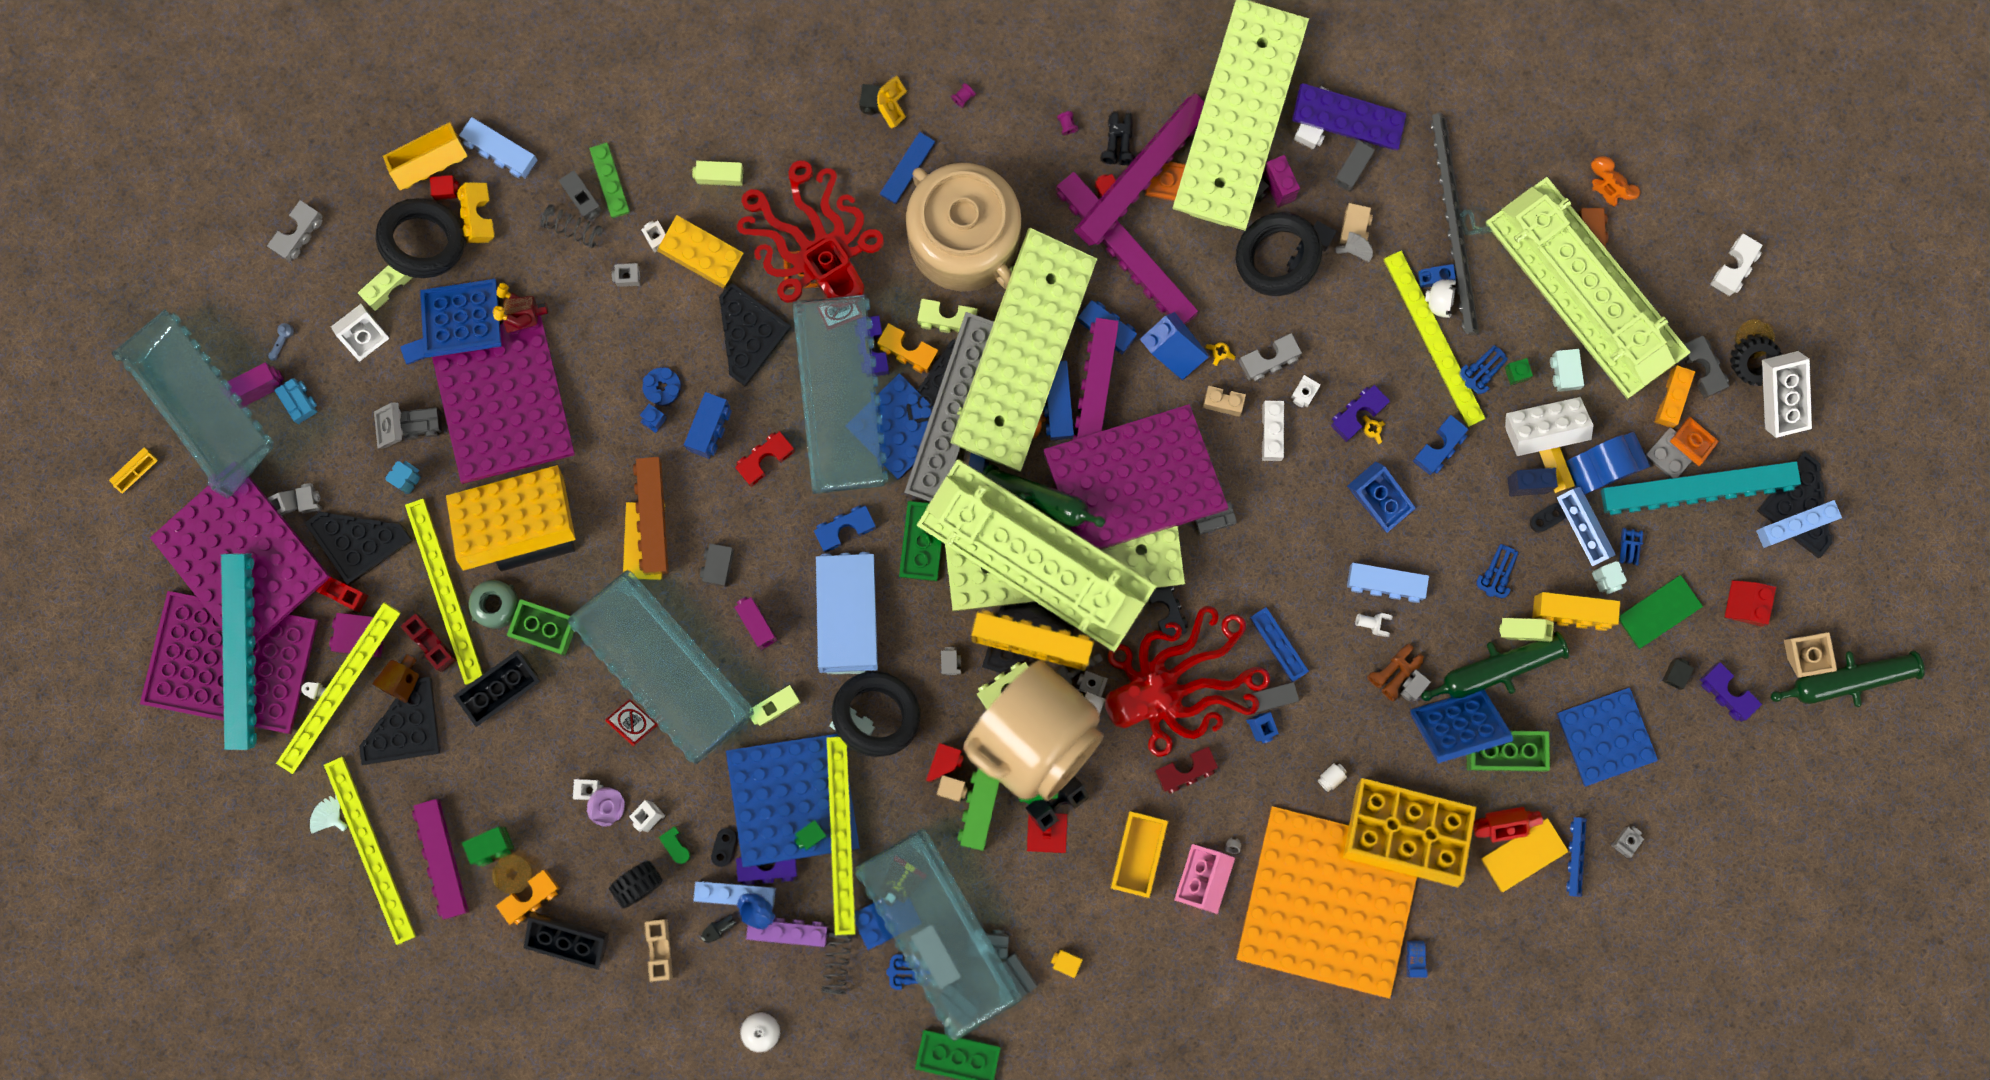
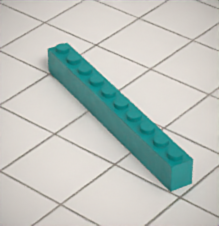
M1797 462L1607 487L1601 490L1604 513L1610 512L1612 516L1622 514L1621 511L1629 510V513L1640 512L1641 508L1648 507V510L1660 509L1661 505H1667L1668 508L1680 506L1679 503L1687 502V505L1698 504V500L1705 499L1706 502H1715L1720 497L1730 500L1742 494L1745 497L1756 496L1757 492H1764V495L1776 493V490L1783 489V492L1794 491L1795 487L1801 484Z
M252 553L221 554L225 750H248L254 748L257 742L254 727L257 717L254 714V706L256 704L254 666L256 658L253 655V647L255 646L253 608L255 600L252 597V589L254 588V578L252 577L254 559L252 558Z

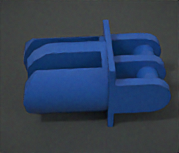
M1626 528L1622 529L1619 563H1624L1625 561L1626 564L1633 562V565H1639L1640 548L1643 545L1642 530L1636 532L1634 529H1631V531L1626 530ZM1634 537H1638L1637 542L1634 541Z

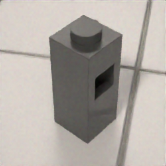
M1358 141L1334 181L1335 184L1349 192L1351 191L1375 151L1369 143Z
M575 170L558 180L586 221L589 219L594 220L600 215L601 208Z
M1294 682L1252 693L1259 701V708L1255 713L1299 701ZM1245 700L1247 709H1250L1253 706L1252 701Z

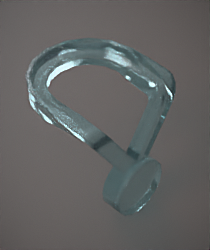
M1471 210L1462 211L1461 219L1465 235L1477 233L1482 235L1492 232L1490 226L1481 228L1475 225L1474 215ZM1467 214L1470 216L1474 231L1468 232L1465 224Z

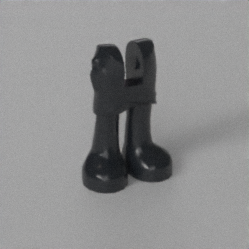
M1112 111L1108 119L1107 151L1101 153L1100 161L1113 165L1117 163V140L1121 137L1118 164L1129 166L1135 159V155L1130 153V138H1132L1133 127L1132 113H1125L1124 124L1117 123L1118 112Z

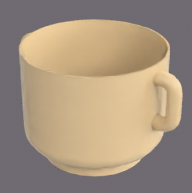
M953 163L940 167L930 174H927L922 168H916L913 171V181L916 188L909 199L906 211L909 249L916 266L929 280L946 289L974 291L990 286L997 281L1006 290L1012 274L1010 267L1018 255L1021 241V209L1013 189L999 174L978 164Z
M1039 660L1024 670L993 702L968 736L964 750L967 752L969 759L990 777L998 779L1017 797L1031 799L1039 794L1048 801L1082 768L1096 750L1104 735L1096 729L1100 716L1098 709L1066 679L1057 674L1044 661Z

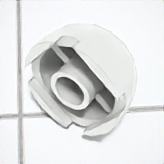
M1439 280L1432 285L1431 290L1426 291L1425 301L1429 302V309L1435 315L1445 318L1451 317L1448 311L1453 306L1456 288L1452 287V285L1456 284V280Z
M764 1012L754 1013L743 1022L740 1031L741 1039L744 1045L751 1051L758 1053L766 1052L778 1042L780 1036L779 1024L770 1014Z

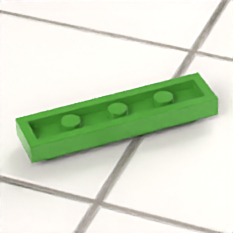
M608 143L589 148L611 218L630 213Z

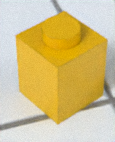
M1062 950L1059 953L1055 952L1051 963L1054 964L1053 969L1075 978L1082 959Z

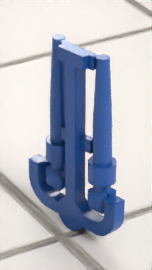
M1494 345L1476 363H1473L1469 369L1465 364L1460 370V376L1465 381V386L1473 389L1477 394H1484L1489 389L1488 386L1484 385L1490 381V378L1508 360L1505 356L1506 354ZM1495 351L1497 354L1484 366L1482 363ZM1501 357L1503 360L1489 371L1488 368ZM1479 367L1481 368V370L1473 378H1469L1472 376L1473 373H1475L1479 369ZM1485 372L1486 375L1476 384L1475 381Z
M1500 544L1488 570L1484 574L1485 578L1481 575L1478 576L1476 581L1477 587L1485 591L1488 597H1507L1511 589L1505 588V586L1508 584V578L1519 552ZM1503 549L1506 552L1499 568L1497 569L1495 568V566L1500 556L1501 550ZM1512 553L1514 555L1507 567L1506 572H1504L1502 570L1509 557V554ZM1493 572H1496L1492 585L1488 588L1485 587L1489 585V579L1492 578ZM1500 575H1502L1503 577L1501 578V580H1500V582H1499L1500 585L1497 587V592H1496L1495 586H1496V584H1497V582H1498V580H1499Z
M896 954L891 957L890 967L886 973L889 976V984L893 989L902 990V983L904 985L931 983L929 979L916 978V975H931L929 971L917 970V966H921L919 961L908 959L902 961L903 954ZM898 958L895 962L897 967L905 966L911 968L913 966V970H896L894 968V960ZM896 974H912V978L896 977L895 983L897 986L893 983V977Z

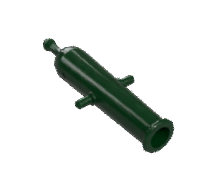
M995 465L987 466L982 472L984 476L1010 491L1021 500L1050 518L1066 525L1078 526L1085 521L1095 523L1097 527H1103L1106 523L1104 517L1090 514L1087 503L1077 496L1001 471Z
M1559 631L1553 633L1552 642L1536 641L1504 653L1497 652L1495 645L1492 642H1488L1489 658L1452 670L1444 677L1443 685L1431 691H1423L1421 697L1424 701H1430L1433 697L1440 694H1449L1452 698H1464L1498 683L1505 684L1508 692L1513 694L1515 693V687L1511 681L1513 677L1560 658L1568 659L1569 649L1567 643Z
M1915 650L1910 651L1909 655L1858 665L1854 661L1853 653L1847 651L1845 654L1847 662L1845 667L1838 668L1837 671L1800 677L1795 681L1794 688L1783 692H1772L1771 700L1779 702L1784 698L1796 697L1802 703L1813 704L1850 694L1853 697L1854 706L1860 707L1862 705L1860 696L1862 691L1911 678L1923 679L1925 666L1920 654Z

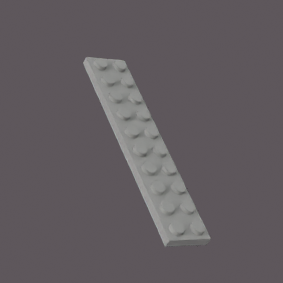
M965 312L904 493L931 502L954 466L960 447L950 443L960 417L957 412L960 407L963 408L994 321Z

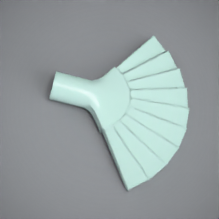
M336 795L335 799L329 796L330 801L324 799V802L321 801L315 807L310 819L311 834L332 826H336L344 832L348 827L346 823L340 820V804Z

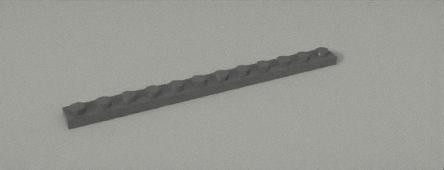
M1437 113L1432 115L1431 127L1436 137L1434 139V146L1438 150L1437 165L1441 170L1439 179L1444 189L1442 199L1447 209L1445 218L1449 222L1448 237L1452 241L1451 255L1455 261L1454 272L1458 280L1456 290L1461 299L1459 309L1464 319L1462 321V328L1468 335H1479L1446 117Z

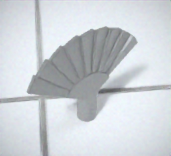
M1349 232L1346 245L1337 246L1336 253H1351L1369 262L1373 256V249L1369 242L1361 237V235Z

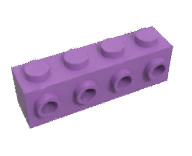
M775 918L773 924L769 925L766 929L760 930L748 925L746 939L826 947L828 927L824 926V922L812 921V925H806L804 920H793L792 923H785V919Z

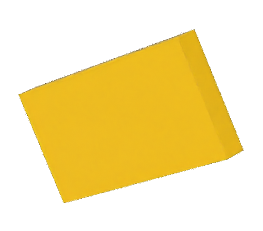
M626 502L623 579L662 580L663 574L645 575L643 571H640L639 559H642V551L639 552L638 540H641V532L638 533L637 521H640L639 513H636V503Z
M1545 818L1543 824L1530 828V834L1527 837L1511 839L1480 859L1500 891L1504 892L1569 851L1549 819Z

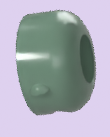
M488 580L476 586L469 598V611L472 621L491 629H500L509 625L519 603L517 593L513 589L514 586L499 580ZM491 596H499L502 600L501 608L495 613H489L486 609V601Z

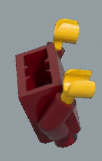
M504 283L499 284L496 292L497 296L508 299H504L503 307H494L493 316L495 320H503L507 333L537 325L539 315L548 314L546 303L536 304L533 296L519 297L513 292H508V285Z

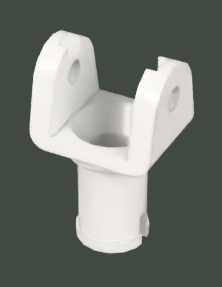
M1384 613L1376 614L1374 617L1358 614L1355 624L1356 626L1371 628L1374 635L1389 637V632L1380 630L1381 620H1392L1393 616Z
M307 682L303 684L301 690L304 695L318 700L326 688L321 683Z

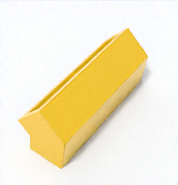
M144 447L109 481L123 494L158 460Z
M1560 447L1539 451L1545 468H1556L1558 487L1554 489V492L1559 493L1574 487V482Z

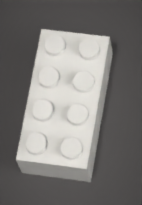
M1796 351L1762 360L1765 429L1775 438L1812 429L1809 358Z
M1581 397L1506 413L1505 428L1516 455L1521 456L1592 440L1593 423Z

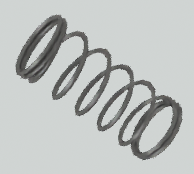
M552 204L547 206L541 218L542 227H547L548 230L555 227L557 234L564 231L567 238L574 234L576 242L583 238L584 245H589L591 248L597 245V242L593 244L592 242L595 235L597 237L601 236L602 227L600 225L594 228L589 243L586 244L585 233L590 227V221L585 227L583 236L576 240V228L580 225L581 217L576 222L574 232L567 236L566 228L572 218V213L569 214L566 220L565 228L558 232L557 222L562 216L563 209L559 211L555 225L549 228L548 217L549 214L551 217L553 216L554 206Z
M828 932V937L844 938L849 941L827 942L826 944L836 947L832 944L852 942V935H835V933ZM842 948L843 950H846L848 952L826 953L825 955L828 957L836 958L832 955L848 954L851 951L849 949ZM840 958L841 960L846 961V963H830L824 964V966L828 968H833L829 965H846L849 963V961ZM839 969L840 971H843V972H845V973H843V974H825V975H823V977H824V978H828V979H833V978L828 977V976H843V975H847L848 972H847L846 970ZM838 980L845 984L822 985L821 992L845 995V990H833L828 987L845 986L847 983Z

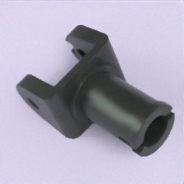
M731 914L716 924L712 922L705 928L701 934L702 940L706 943L721 938L722 933L736 926L735 920L729 923L733 919Z

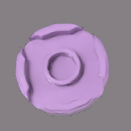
M602 787L596 790L590 796L587 803L589 818L593 823L600 826H611L616 820L618 821L624 812V798H622L619 791L610 787Z

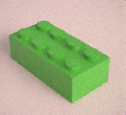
M1510 731L1513 741L1468 754L1467 771H1550L1549 731Z
M978 768L977 772L973 771L971 784H974L973 791L968 792L966 802L970 803L968 810H964L962 822H965L964 830L960 829L957 841L961 842L960 846L984 851L1000 781L990 777L980 768Z

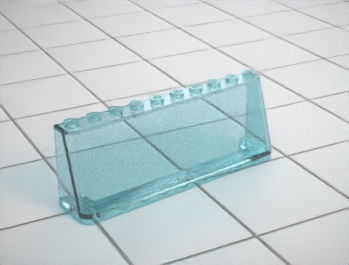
M866 295L793 301L813 494L886 486L885 482H888V472L884 471L883 463H886V453L882 452L881 445L884 444L883 432L880 433L879 426L882 425L881 413L878 414L877 407L880 406V396L876 394L875 388L878 387V376L874 375L876 357L872 356L871 349L874 348V338L870 337L869 330L872 329L871 317L868 318L867 311L870 310V300L866 298Z
M164 309L111 354L117 361L123 362L124 368L134 376L209 477L207 480L211 489L228 499L274 448L272 445L274 441L269 435H264L261 431L263 429L262 425L257 420L252 419V412L246 406H242V399L238 394L230 390L232 388L230 383L220 377L222 375L221 371L215 365H211L210 362L212 360L205 352H201L202 346L195 339L192 340L190 337L192 333L186 326L180 324L182 321L175 312L171 314Z
M626 570L569 617L568 622L571 629L581 635L583 642L594 650L599 660L604 661L610 673L619 678L621 685L633 694L634 700L643 705L648 716L658 722L660 729L672 738L673 744L676 747H680L687 760L695 765L741 730L753 716L754 711L751 705L631 571Z
M924 829L918 830L855 867L857 878L864 883L866 894L876 904L875 909L877 913L884 918L886 929L890 934H893L897 948L905 955L907 966L913 969L916 982L926 992L925 997L927 1001L934 1006L935 1015L943 1022L946 1027L945 1032L950 1039L952 1038L955 1041L1021 1002L1019 991Z

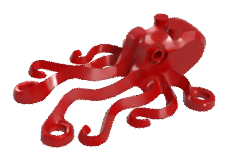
M796 161L789 168L793 200L795 205L809 217L815 232L814 241L808 240L797 226L781 222L775 218L767 198L761 191L756 189L748 190L743 194L741 203L744 208L750 212L763 211L767 222L779 231L792 234L801 250L795 254L788 251L785 239L776 231L743 228V225L747 222L755 223V218L751 216L741 218L737 223V230L744 235L772 238L777 245L781 257L794 265L793 268L789 269L773 268L771 264L773 249L767 244H761L755 249L754 255L757 260H760V252L767 250L763 261V267L767 274L775 277H788L804 272V277L800 280L790 278L780 283L777 294L782 301L786 303L797 301L802 295V288L815 280L832 307L842 309L862 297L865 288L849 259L859 255L862 251L867 253L879 251L884 244V238L880 231L869 229L860 235L857 246H848L859 234L864 224V214L857 207L842 205V202L849 200L850 203L855 202L851 195L846 194L838 198L837 208L841 211L852 213L856 217L853 228L846 235L842 219L829 206V198L837 179L835 170L831 168L821 170L816 177L817 182L822 183L824 175H831L820 203L823 214L834 224V230L830 234H826L820 217L813 208L801 200L798 185L809 181L813 175L812 166L806 161ZM799 169H806L805 174L796 175ZM758 198L756 204H748L750 199ZM877 238V242L874 245L866 244L869 239ZM792 287L795 288V291H794L793 294H791V295H786V294H785V291H786L788 288H792Z
M1204 606L1198 611L1193 630L1187 642L1162 650L1151 662L1148 661V650L1151 641L1155 639H1163L1170 642L1176 641L1182 635V628L1176 622H1169L1165 627L1167 629L1170 627L1175 628L1176 633L1174 636L1167 635L1158 630L1146 634L1139 649V663L1141 667L1139 672H1136L1131 666L1133 653L1129 647L1119 644L1115 652L1109 650L1108 661L1115 668L1124 669L1131 683L1109 692L1104 701L1106 711L1112 723L1117 727L1125 729L1148 719L1153 732L1148 741L1149 751L1157 757H1164L1172 751L1173 741L1170 735L1160 729L1159 722L1162 719L1178 735L1184 738L1196 739L1207 731L1211 718L1217 719V724L1212 727V730L1214 732L1219 730L1223 725L1222 715L1217 712L1207 713L1199 728L1194 731L1184 728L1175 718L1195 716L1213 704L1226 706L1244 715L1254 714L1259 708V701L1255 695L1246 693L1243 696L1244 700L1252 701L1253 706L1250 709L1219 695L1204 697L1192 707H1184L1181 700L1184 696L1202 688L1225 691L1238 688L1243 683H1246L1253 691H1261L1267 688L1270 683L1269 672L1262 667H1252L1231 681L1201 678L1184 685L1177 684L1178 678L1191 667L1206 660L1220 658L1232 649L1246 630L1245 619L1241 616L1231 614L1223 619L1221 630L1229 640L1220 649L1195 654L1170 670L1165 668V661L1170 657L1188 653L1195 646L1206 612L1212 614L1209 625L1214 626L1217 624L1219 615L1214 607ZM1231 620L1239 623L1240 626L1237 632H1231L1228 629V623ZM1122 650L1126 653V660L1124 662L1115 660L1114 655L1116 651ZM1254 673H1260L1264 676L1262 684L1256 685L1252 682ZM1159 738L1166 741V748L1162 751L1155 748V741Z

